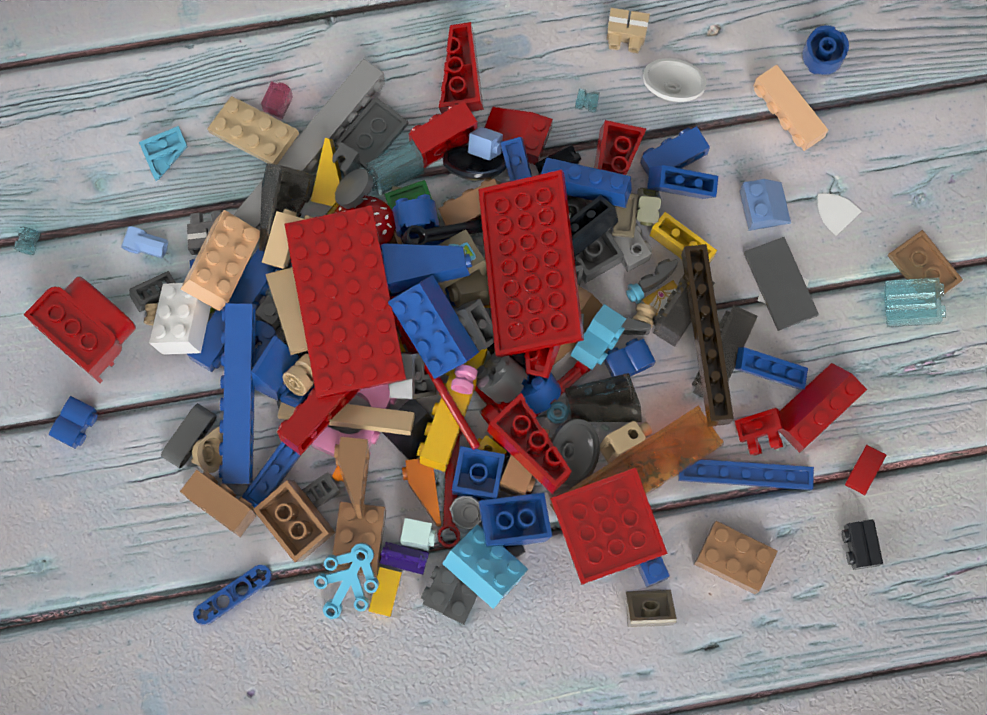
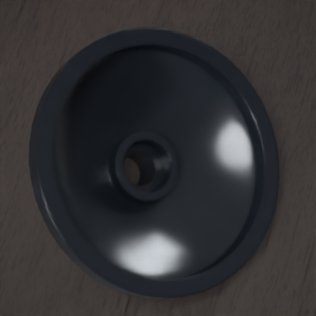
M469 145L451 148L443 155V165L452 174L469 181H484L500 175L506 169L502 153L489 161L468 153Z

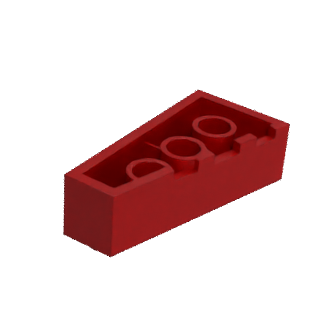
M467 22L450 25L444 77L441 86V99L439 100L438 108L442 114L452 104H459L464 101L471 112L484 110L472 24Z
M605 120L600 128L594 168L627 175L646 128Z
M520 393L489 423L487 432L553 494L568 479L571 470L556 446L550 441L546 430L542 428L536 419L537 416L533 410L527 405L523 394Z

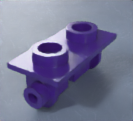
M385 542L381 552L380 564L423 575L429 553Z

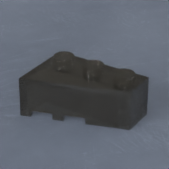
M629 373L564 388L566 404L571 419H581L587 422H642L641 405Z

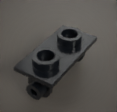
M573 144L546 157L579 164V161L582 160L580 154L575 152ZM546 158L535 163L539 175L542 172Z

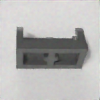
M339 142L332 161L335 163L339 157L340 171H343L345 177L351 171L360 168L359 153L344 143Z

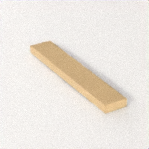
M281 402L278 418L288 420L293 415L295 407ZM347 404L329 420V425L411 435L415 414L414 412Z

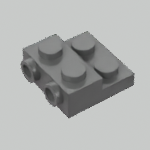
M443 564L440 567L436 566L431 575L434 581L430 588L426 586L421 596V599L424 600L423 606L464 625L478 595Z

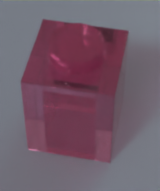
M271 81L261 102L263 111L283 119L293 98L290 87L281 82L277 84Z

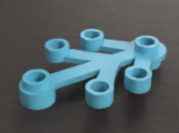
M358 543L349 553L337 556L329 555L325 559L324 566L330 571L335 570L339 564L352 562L349 569L330 574L321 573L314 579V585L318 589H324L330 583L342 581L334 598L329 599L323 607V613L327 618L336 619L339 617L343 610L341 602L350 586L356 599L354 602L355 609L364 611L368 607L369 600L364 595L357 573L361 567L366 578L364 588L367 592L374 593L378 589L379 581L375 578L370 564L374 557V552L370 545ZM358 553H364L365 558H361ZM328 560H333L335 565H330ZM322 578L325 584L319 583L318 579ZM368 583H374L375 587L371 588ZM358 601H363L365 606H360ZM328 608L334 609L335 613L329 612Z

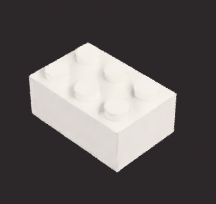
M183 283L162 285L149 343L163 355L201 353L211 306L181 290Z

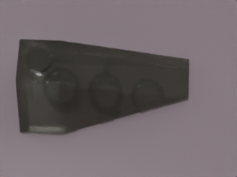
M266 164L261 191L259 251L265 252L276 211L283 213L284 209L296 212V217H301L302 214L300 212L304 204L308 203L312 196L316 175L283 165Z

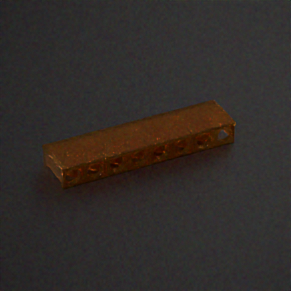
M698 405L566 492L636 468L647 495L723 446L724 441L718 436L712 426L708 427L707 419Z

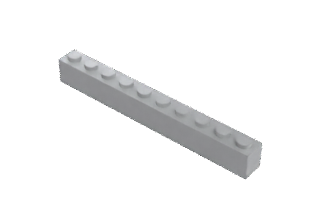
M363 58L290 146L277 166L269 171L234 213V216L260 230L263 234L266 229L265 225L270 220H274L276 211L279 212V208L291 200L294 190L297 187L300 188L304 184L310 171L313 172L318 167L324 139H333V143L336 139H339L346 131V127L350 123L352 124L359 116L360 110L363 107L366 108L371 102V97L374 93L381 91L385 84L384 73Z

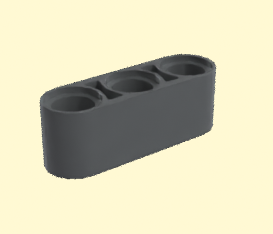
M197 403L166 444L161 457L176 467L182 468L191 457L194 444L205 437L213 426L217 415Z

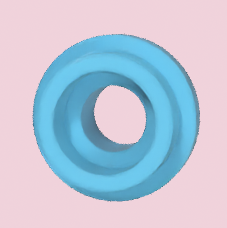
M639 284L627 285L628 290L626 294L629 300L636 304L641 303L645 296Z
M558 401L553 402L547 410L548 419L556 424L566 421L569 415L568 407ZM560 410L562 415L557 417L553 412Z

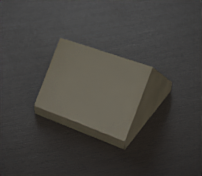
M671 590L626 591L628 627L670 626L677 622Z

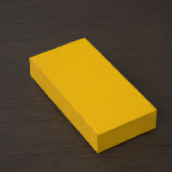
M379 568L377 576L379 587L372 595L369 612L391 617L402 572Z

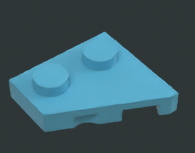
M179 126L139 142L155 181H158L188 147Z

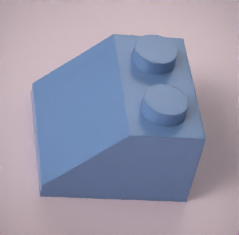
M768 179L743 182L740 196L749 231L791 223L782 182Z

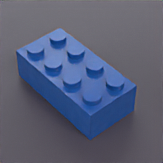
M433 275L388 301V304L392 307L393 312L434 379L464 364L479 353Z

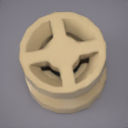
M158 304L145 305V311L147 312L144 318L145 324L153 326Z
M637 304V313L632 319L651 324L652 328L654 323L652 319L656 316L658 310L647 304Z

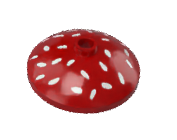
M364 195L362 198L364 199L363 202L358 206L345 209L339 205L334 213L372 205L380 247L382 244H389L394 236L396 228L393 212L379 198Z

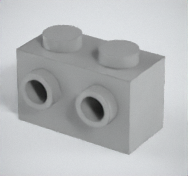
M637 223L635 225L634 238L612 236L624 254L622 264L627 272L650 261L652 255V248L648 241L642 239L640 235L641 230ZM613 227L608 230L611 235L613 232Z

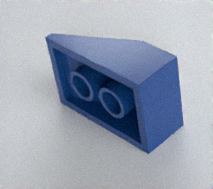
M544 493L481 500L478 502L486 546L543 543L553 537Z

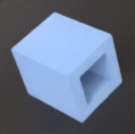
M484 127L476 129L470 133L468 153L490 161L502 152L500 142H502L503 134Z

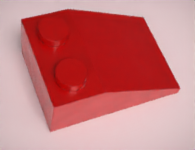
M492 107L484 128L503 134L502 142L523 137L528 161L530 164L535 165L541 159L552 129L553 119L534 112Z

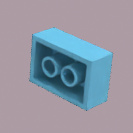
M478 524L449 552L442 563L493 609L517 585L528 570L525 565L503 546H486L484 531Z

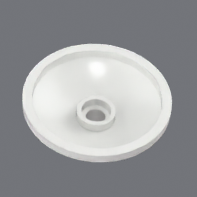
M673 58L658 59L649 63L644 69V84L654 95L671 102H688L700 97L705 91L706 78L696 66L686 61Z

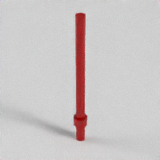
M408 336L407 340L414 352H418ZM424 363L427 374L473 450L480 447V443L440 376L434 379Z

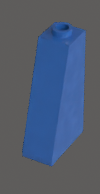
M381 245L387 284L392 293L405 291L431 275L434 276L437 283L470 276L469 267H472L470 254H465L463 246Z

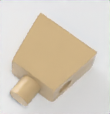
M632 421L608 434L600 443V451L609 466L638 449L646 441V436L652 433V429L647 422L638 425L636 421Z

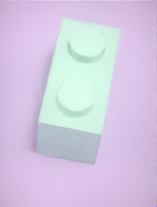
M405 518L400 540L402 546L429 552L430 546L434 547L436 530H433L432 523Z

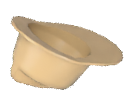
M220 426L213 429L204 438L198 440L193 446L191 462L197 464L203 471L205 470L208 473L216 472L219 470V466L223 465V456L219 454L220 442H223V433H220Z

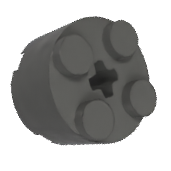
M494 352L484 365L477 368L476 384L482 392L497 404H501L500 402L502 401L508 403L522 391L524 386L521 383L524 378L527 380L528 374L526 369L511 356L497 357Z

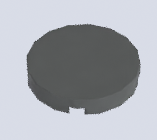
M362 168L348 173L337 186L335 192L336 202L345 209L354 208L361 204L364 200L362 199L364 195H368L371 192L373 177Z

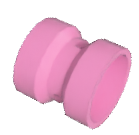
M468 365L456 367V377L452 380L451 389L458 393L471 394L474 388L473 380L476 379L478 371Z

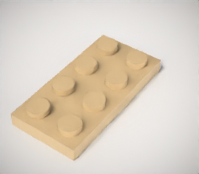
M233 96L228 99L207 128L210 134L274 167L277 166L300 134L292 126Z

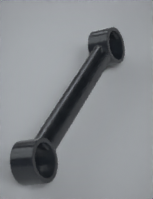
M482 220L429 229L413 225L403 233L402 242L409 245H424L426 242L451 238L464 230H467L469 235L483 232ZM411 232L419 236L418 244L410 239L409 234Z

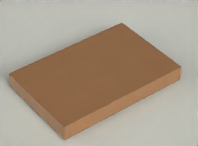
M923 230L887 255L927 306L963 281L961 276Z

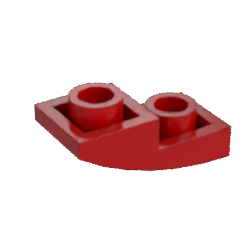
M866 445L845 486L866 495L887 454Z

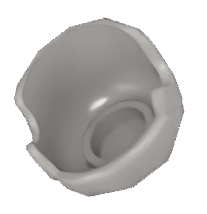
M463 495L455 499L449 509L452 521L460 528L468 530L473 529L477 524L480 525L482 523L478 503L480 500L469 495Z

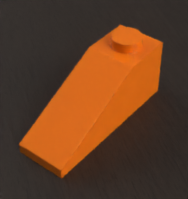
M420 458L405 460L406 467H402L403 480H408L409 487L435 525L440 527L441 519L434 468L420 464Z

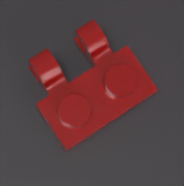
M778 408L735 420L739 440L742 443L747 441L750 455L762 454V448L757 438L768 435L771 448L779 449L783 447L778 431L784 430Z

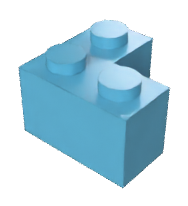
M603 304L584 333V341H579L570 356L591 370L594 369L597 363L602 365L608 356L605 353L608 348L612 350L624 332L625 328L622 325L626 318Z

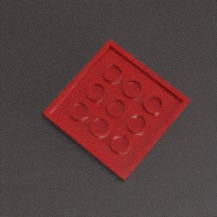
M636 468L550 498L581 585L668 554Z

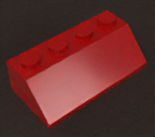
M831 363L779 411L784 430L779 432L801 453L868 389L852 373Z

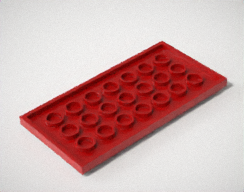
M558 170L478 189L495 355L497 357H505L584 341L564 172Z
M372 205L285 223L317 398L407 380L392 307L388 304L391 298Z

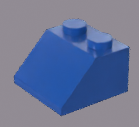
M273 336L252 369L251 375L255 390L279 401L281 395L287 389L283 381V374L291 366L295 365L299 360V356L297 354L290 355L288 346L276 336Z
M460 446L452 495H469L479 500L497 499L505 454L479 449L473 450L472 448Z

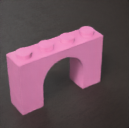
M388 384L361 389L356 394L365 399L371 407L389 409L390 405H394L398 399L390 398ZM327 426L311 446L334 457L335 445L340 444V437L368 439L370 449L372 444L377 443L380 432L362 429L357 433L345 434Z

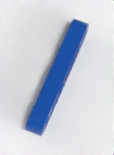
M265 565L253 567L199 604L193 612L194 620L201 625L211 624L265 587L272 579L271 570ZM258 570L262 572L267 571L265 574L266 579L264 581L261 579L256 580L254 583L257 586L253 588L252 583L247 577L251 576L253 580L258 576ZM241 582H245L249 586L248 592L244 595H240L236 591L237 585ZM222 595L228 596L230 600L229 605L225 608H220L217 604L218 598ZM211 602L213 603V606L219 611L217 614H215V611L212 610L210 613L207 614V620L203 618L199 619V616L201 615L200 610L203 609L205 611H208L209 609H211L212 607L209 606V603Z

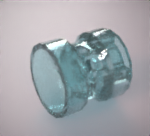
M579 88L575 109L582 110L586 108L589 112L596 113L600 93L595 91L587 93L586 89Z
M20 227L18 232L19 239L15 241L13 248L18 252L34 255L36 251L35 244L39 241L41 233L31 228Z

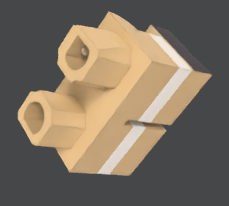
M610 8L606 38L609 49L620 50L621 42L629 43V52L639 53L641 46L644 45L650 14L631 11L629 27L627 28L629 10Z

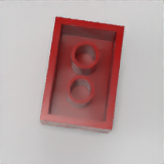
M464 101L459 104L454 103L446 112L441 115L435 114L429 119V122L423 125H416L411 129L409 133L410 149L424 169L443 158L444 153L449 149L469 143L470 133L478 129V121Z

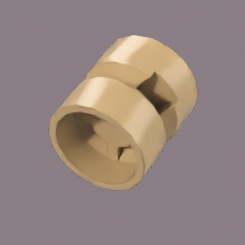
M304 354L294 366H291L283 374V381L287 388L299 396L305 395L314 384L309 354Z

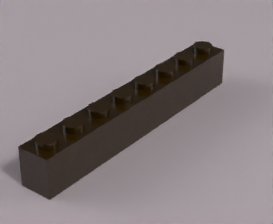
M707 244L684 246L681 256L708 427L728 425L733 421L734 415Z

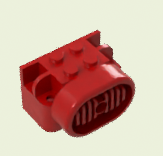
M77 276L64 290L56 286L50 287L23 314L42 334L100 384L103 380L99 376L108 366L112 367L115 364L113 361L120 354L122 344L136 330V325L124 312L80 276Z

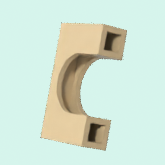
M284 209L283 213L276 211L262 263L281 269H288L291 257L284 224L314 217L305 215L303 219L296 217L297 213Z

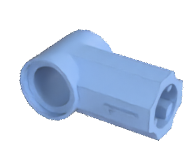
M129 226L121 248L135 254H140L141 252L163 258L168 249V240L147 234L140 228Z

